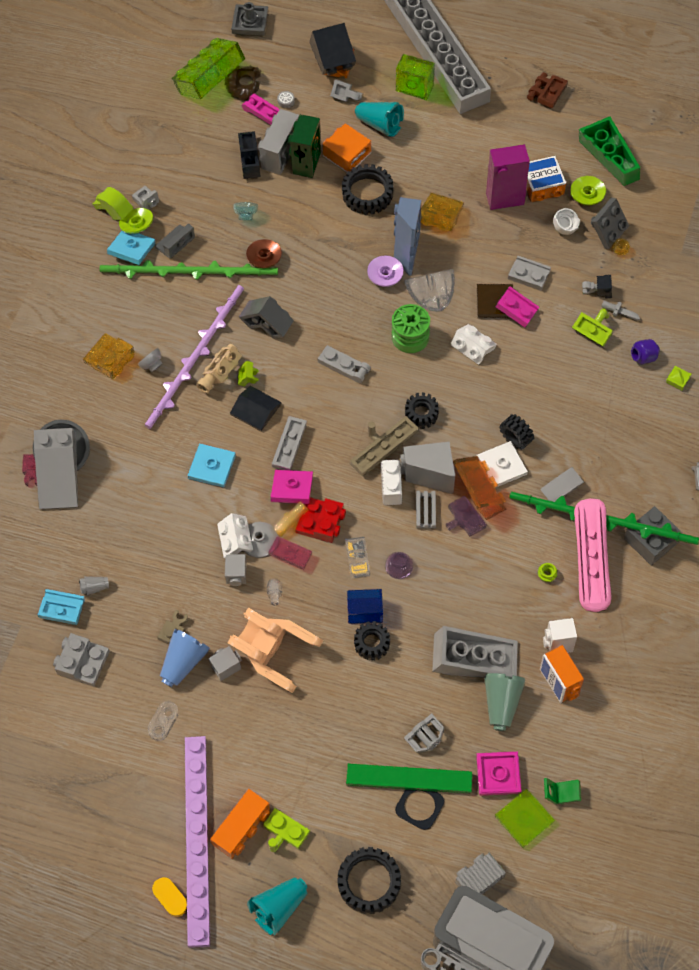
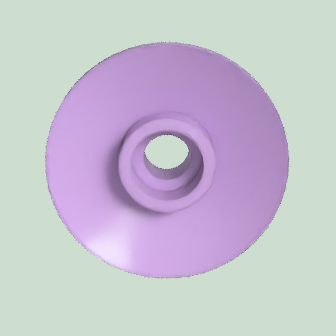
M379 256L368 265V277L378 286H393L401 280L403 266L394 257Z

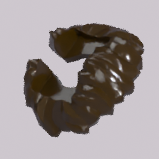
M238 65L228 71V74L225 76L224 85H226V89L231 94V97L237 96L240 100H247L259 90L260 82L256 79L261 77L262 71L258 67L251 65L245 67ZM245 76L252 78V83L249 85H242L239 81Z

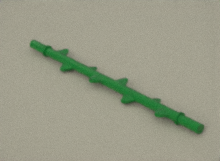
M512 491L510 493V499L525 502L528 505H535L537 514H542L549 508L569 513L571 521H575V507L566 505L564 496H560L553 502L533 497L532 495L528 496ZM631 513L625 519L606 515V529L609 532L616 526L640 531L642 539H646L651 534L674 539L676 542L682 541L699 545V537L683 534L680 531L674 532L670 523H666L663 527L658 528L638 523L634 513Z

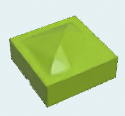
M675 366L666 379V383L682 391L692 374Z

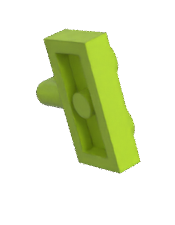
M601 309L595 320L581 312L572 326L574 330L603 347L614 332L601 324L603 319H608L610 316L606 309Z
M274 808L263 824L265 829L276 835L275 839L271 838L268 841L271 852H276L283 841L299 850L310 833L308 828Z

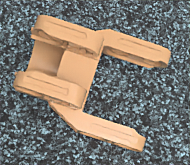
M248 608L244 612V617L248 619L245 629L239 637L234 634L230 636L227 643L245 653L259 674L293 693L297 686L290 679L266 665L278 650L287 631L310 645L318 646L319 648L324 640L290 620L267 619Z

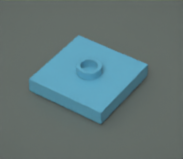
M121 231L108 247L107 254L140 265L155 245V239L139 233L129 234Z
M199 443L188 473V479L224 488L236 453Z

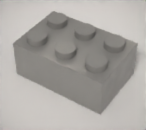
M280 109L277 115H274L270 128H267L263 141L261 140L258 145L261 169L281 175L290 158L289 150L291 145H288L290 134L293 135V125L295 121H298V114Z

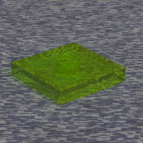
M525 789L495 814L496 819L522 849L555 821L528 789Z

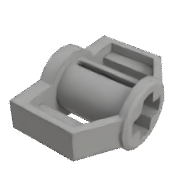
M431 713L425 720L419 722L404 739L416 753L431 751L441 742L445 728ZM430 722L440 732L439 737L427 726ZM423 731L426 733V735H427L432 741H430V740L424 735ZM417 735L427 748H420L413 740V737Z

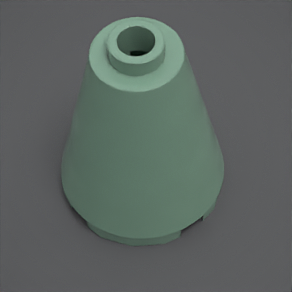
M488 673L484 679L489 723L491 726H494V730L506 731V728H510L525 686V678Z

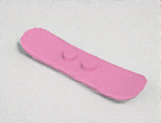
M590 498L581 500L577 503L574 510L578 550L579 601L586 611L599 612L608 608L612 598L607 554L606 507L600 499Z

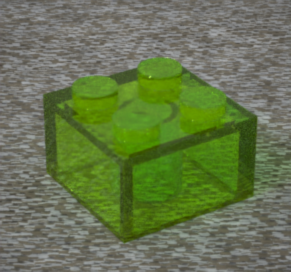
M403 54L396 67V91L427 100L434 87L435 63Z

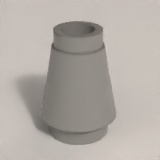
M84 576V578L79 579L81 594L90 595L109 588L107 577Z

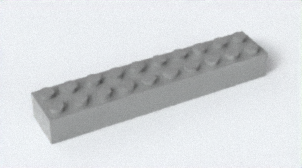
M384 0L460 114L490 102V86L431 0Z

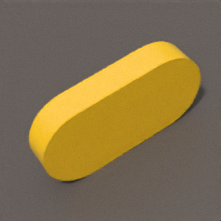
M165 877L159 878L154 882L152 887L153 893L166 911L173 917L182 916L187 911V901L173 882Z

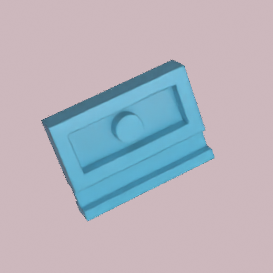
M46 589L38 617L77 625L85 598L80 595Z

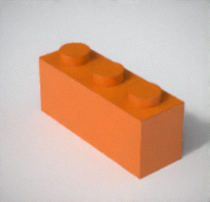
M248 789L211 837L212 845L231 859L235 855L238 856L245 847V841L248 838L251 839L257 832L258 824L268 818L270 814L269 802Z

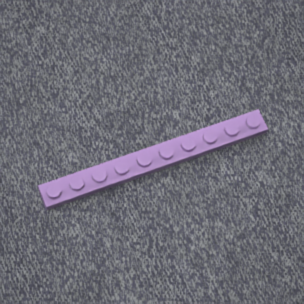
M185 737L188 948L210 947L206 737Z

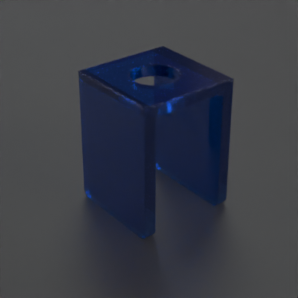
M382 589L347 591L349 624H365L368 621L369 623H373V621L383 623Z

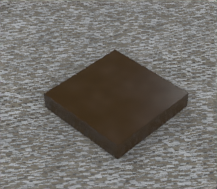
M477 284V318H510L495 306L509 287L513 288V284Z

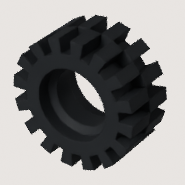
M422 392V396H419V393H416L415 397L411 395L410 400L407 399L405 416L418 428L422 426V429H425V425L429 428L431 423L434 425L438 419L439 404L436 402L435 397L431 399V394L425 396V393ZM424 406L429 409V412L426 415H418L415 413V408Z
M511 414L500 424V432L503 433L502 436L507 439V442L511 441L516 449L522 450L534 440L535 435L524 419L521 420L520 416Z
M368 621L365 626L361 624L360 629L357 628L356 634H354L355 650L359 652L360 657L364 656L366 660L371 658V661H375V657H378V660L381 659L382 655L385 656L390 648V634L387 632V628H383L381 623L376 625V621H373V624H370ZM368 635H376L380 639V643L376 647H369L365 644L364 640Z

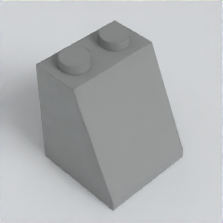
M450 442L406 446L403 448V454H400L401 475L405 474L406 482L446 493H454L455 472Z

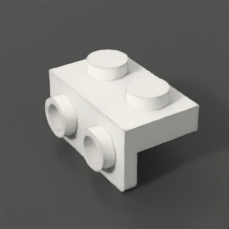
M469 324L458 329L451 342L454 348L477 364H480L484 356L493 351L497 345L490 337L483 335L474 326Z
M231 513L217 524L224 558L228 554H238L241 551L251 552L253 550L246 516Z

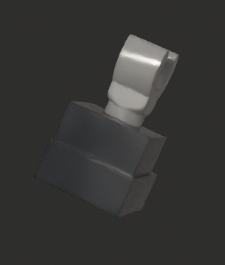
M611 275L597 276V284L589 281L582 282L583 294L597 291V296H605V299L612 298Z

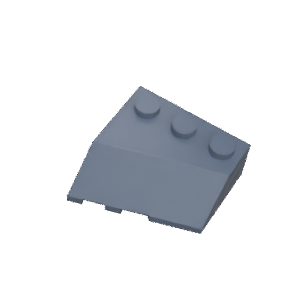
M400 197L399 204H395L394 258L400 261L403 270L408 275H412L421 231L422 200Z

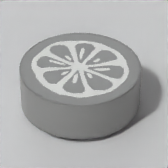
M283 91L277 97L278 104L282 108H289L294 105V95L289 91Z

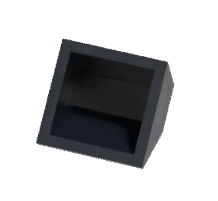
M345 23L312 31L309 43L322 75H333L342 69L348 71L355 66L356 58Z

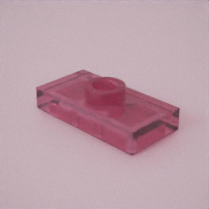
M277 536L269 550V555L304 570L312 556V551Z

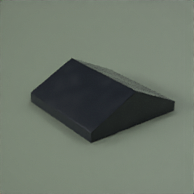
M250 385L239 394L230 415L262 432L282 403Z

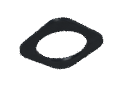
M405 789L395 808L397 816L419 829L427 830L431 828L444 805L443 796L436 791H423L433 798L435 810L429 818L415 820L406 813L405 800L411 793L423 790Z

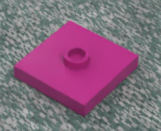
M275 470L270 497L271 502L309 504L313 471Z
M518 751L476 753L479 796L521 794Z

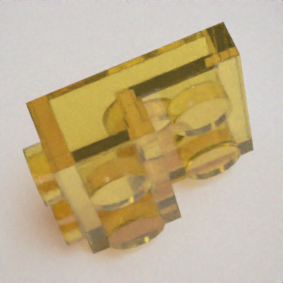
M430 193L421 208V222L425 226L432 225L442 231H452L463 209L464 202Z
M105 333L83 358V361L113 380L117 375L121 374L124 366L132 361L135 351L131 344L120 338L116 340Z

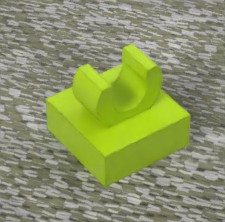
M246 361L238 369V385L245 387L249 382L255 384L259 380V378L253 376L259 372L258 369L253 368V362Z

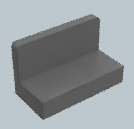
M189 223L185 227L178 225L156 244V249L171 259L195 238L194 227Z

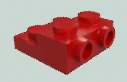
M310 497L309 504H304L295 532L333 543L334 537H338L340 533V520H344L346 515L344 503L325 498V501Z

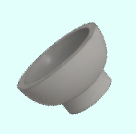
M159 348L143 358L138 363V366L145 370L149 369L151 372L159 368L163 364L160 360L161 352Z

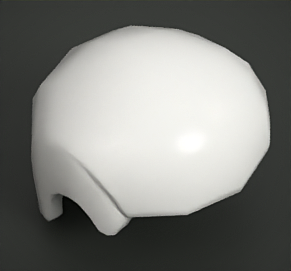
M563 208L556 212L553 218V225L560 234L570 235L579 228L580 219L572 209Z

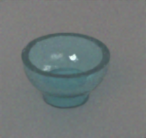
M251 202L233 204V210L239 215V220H252L253 215L258 210V204Z

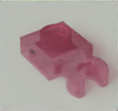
M23 454L22 472L26 475L24 477L26 486H29L30 480H35V485L37 486L36 465L33 454Z

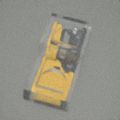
M365 537L345 539L351 579L370 576Z

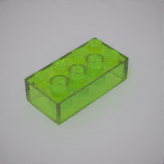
M215 38L206 48L200 50L196 57L190 59L186 66L179 69L172 77V80L180 95L201 100L246 58L238 42Z

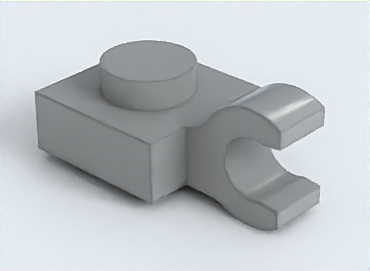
M335 79L330 96L343 101H348L349 97L361 100L363 93L351 90V84Z

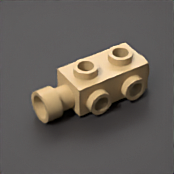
M229 344L215 354V358L203 372L204 378H201L196 384L199 390L209 393L213 387L212 384L224 383L228 379V374L237 367L238 361L242 357L236 346Z

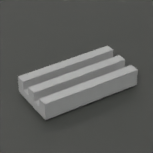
M416 491V528H436L435 491H432V493ZM420 498H424V524H420ZM428 498H431L432 524H428Z

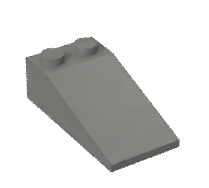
M73 428L34 430L39 509L78 507L76 432Z
M443 626L434 634L432 672L483 678L488 673L506 674L509 677H512V675L517 676L518 641Z

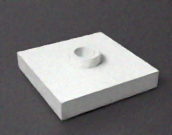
M511 441L476 455V459L493 489L523 477L528 473Z

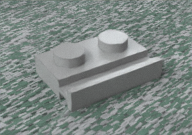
M517 256L508 274V279L541 291L551 271V267Z

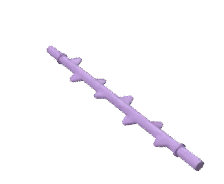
M237 286L231 297L227 299L225 306L216 308L219 314L208 330H199L198 333L202 340L190 357L181 360L184 367L175 380L163 383L167 392L157 407L153 409V413L145 423L146 428H152L165 408H174L175 405L171 400L172 396L182 381L192 378L188 372L198 357L210 354L206 345L217 329L226 327L223 320L243 292L244 288L242 286Z

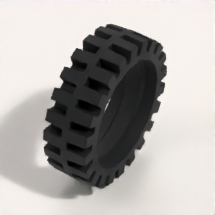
M364 164V168L358 165L357 170L353 167L351 172L348 171L343 178L342 197L344 203L346 202V206L350 207L352 211L356 210L358 214H361L363 211L364 215H368V212L373 215L375 210L379 213L382 209L385 210L393 199V179H391L390 174H387V170L384 169L382 171L380 166L376 169L374 164H371V167H368V164ZM374 179L384 186L385 191L376 199L362 200L351 193V187L359 180Z
M363 847L359 848L358 851L354 850L351 852V855L346 856L344 862L340 865L337 878L338 889L342 899L353 910L361 911L363 914L382 912L394 903L399 894L401 874L398 864H396L393 857H390L389 853L383 852L379 848L373 849V847H368V849H364ZM366 860L377 861L384 865L390 876V886L385 895L373 901L361 900L356 897L348 884L349 873L353 867Z

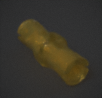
M299 501L289 513L286 512L284 514L285 517L273 528L274 531L282 537L289 528L297 524L299 518L309 509Z

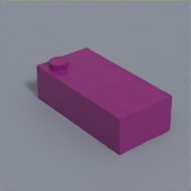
M525 144L490 149L486 196L490 210L525 204L530 164Z

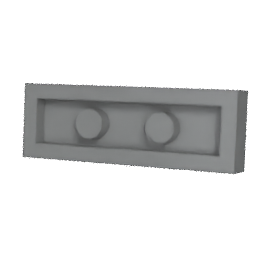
M288 417L272 461V468L291 470L307 425V420Z

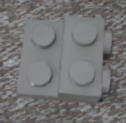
M70 633L69 638L65 637L62 642L61 648L63 651L61 656L57 655L54 659L53 666L57 675L95 686L110 650L107 647L90 642L87 638Z

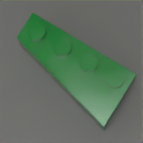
M611 116L579 129V142L623 186L640 180V166Z

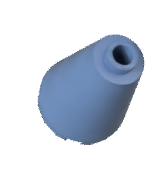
M174 629L160 673V677L163 678L161 682L170 687L173 684L178 686L208 653L210 647L204 643L200 644L194 637Z

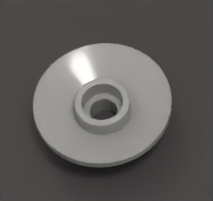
M255 522L248 525L253 550L251 552H244L255 558H262L272 554L279 543L276 529L266 522ZM262 535V538L257 539L256 536Z

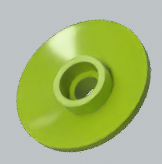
M593 176L579 177L571 185L573 199L583 205L598 204L604 199L606 194L604 183Z
M146 208L132 209L123 220L119 221V227L123 232L129 234L142 232L152 224L153 214Z

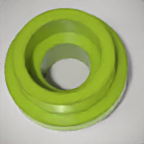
M544 563L538 568V577L542 581L552 582L556 579L558 571L553 564ZM549 571L551 575H545L544 572Z

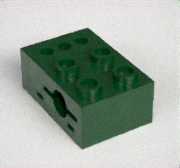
M300 114L298 121L294 122L293 135L290 134L288 145H291L289 156L292 158V171L294 175L313 178L322 153L320 118Z

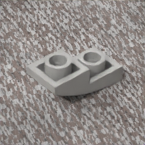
M571 467L540 490L549 501L555 502L560 496H566L573 492L584 481Z

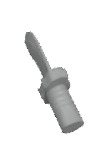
M607 301L602 303L601 307L613 311V316L615 317L619 313L634 320L640 319L639 315L635 312L621 308V302H618L617 305Z

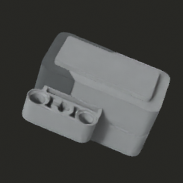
M460 886L454 891L435 926L434 948H428L423 951L421 966L424 970H438L441 961H443V967L440 970H449L451 967L454 970H542L553 948L554 938L548 931L470 887ZM432 955L436 958L437 962L434 965H428L424 959Z

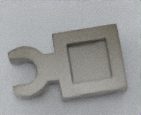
M176 610L172 616L173 621L165 622L157 636L158 640L169 645L174 629L185 632V629L181 626L188 622V615L185 614L183 619H177L179 611Z

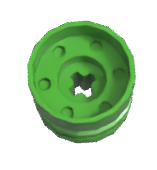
M407 304L399 307L392 315V342L394 346L405 353H416L424 349L429 342L430 316L428 312L416 304Z

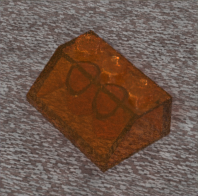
M478 456L453 460L477 510L486 520L507 510L504 505L507 501L502 492L498 493L496 489L498 483L494 476H489L487 471L490 468L485 460L481 461Z

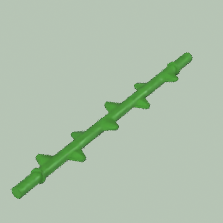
M146 260L142 266L118 264L100 265L99 268L100 272L125 273L128 279H132L136 273H159L161 277H164L167 273L192 274L195 280H198L202 274H225L228 278H231L234 274L278 275V268L251 267L250 264H246L244 267H220L217 261H213L209 267L185 266L182 262L177 266H153L150 260Z

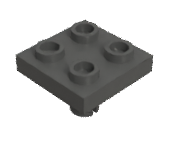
M246 2L244 5L236 4L231 28L232 34L265 36L268 6H256L251 2Z
M611 198L599 213L591 219V225L595 228L605 249H610L629 227L617 198Z

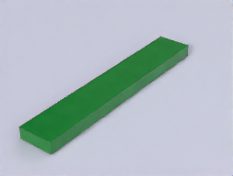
M348 763L346 786L471 794L472 771Z

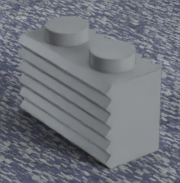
M490 852L487 855L482 853L474 859V864L470 868L465 866L458 871L455 883L458 887L467 886L483 894L502 880L506 872Z

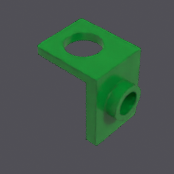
M544 778L545 799L555 805L581 801L580 780L555 783L548 778Z

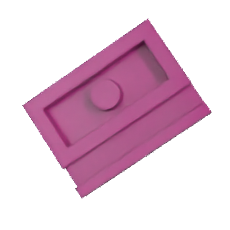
M512 287L507 289L495 306L523 327L527 326L539 309V306Z

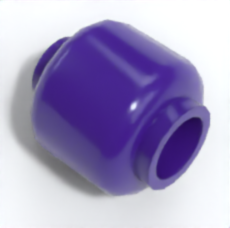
M652 339L637 341L631 349V356L639 364L655 362L659 356L660 348Z

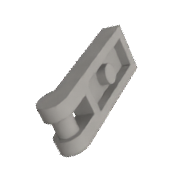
M328 345L318 357V363L357 383H362L365 378L364 375L368 374L371 370L369 364L360 362Z

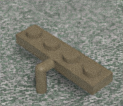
M405 416L383 435L379 436L375 432V423L373 421L369 422L368 436L374 442L351 459L350 465L361 476L366 475L419 432V428Z

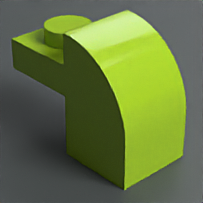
M107 187L98 194L95 202L92 204L95 209H105L113 220H123L133 209L129 201L112 187Z

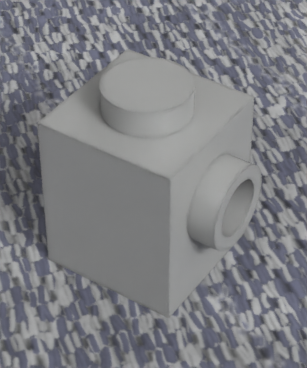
M245 554L225 555L226 584L232 586L246 584L247 562Z
M230 646L217 650L209 658L210 666L220 681L241 669L240 661L242 659L236 650L232 651Z

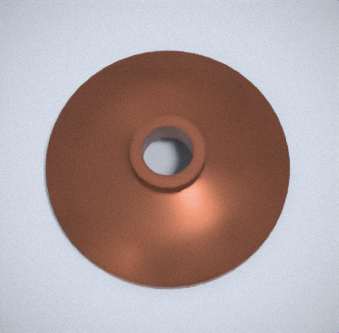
M268 239L257 240L251 243L246 250L248 262L257 268L272 267L280 261L282 256L280 246Z

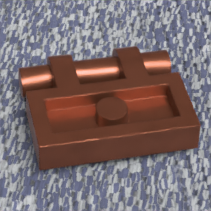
M542 72L536 78L534 86L529 89L527 99L532 101L534 97L538 96V103L553 109L565 90L568 80L555 75L548 79V75Z

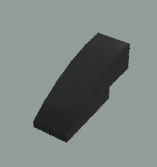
M255 131L238 133L243 179L261 177Z

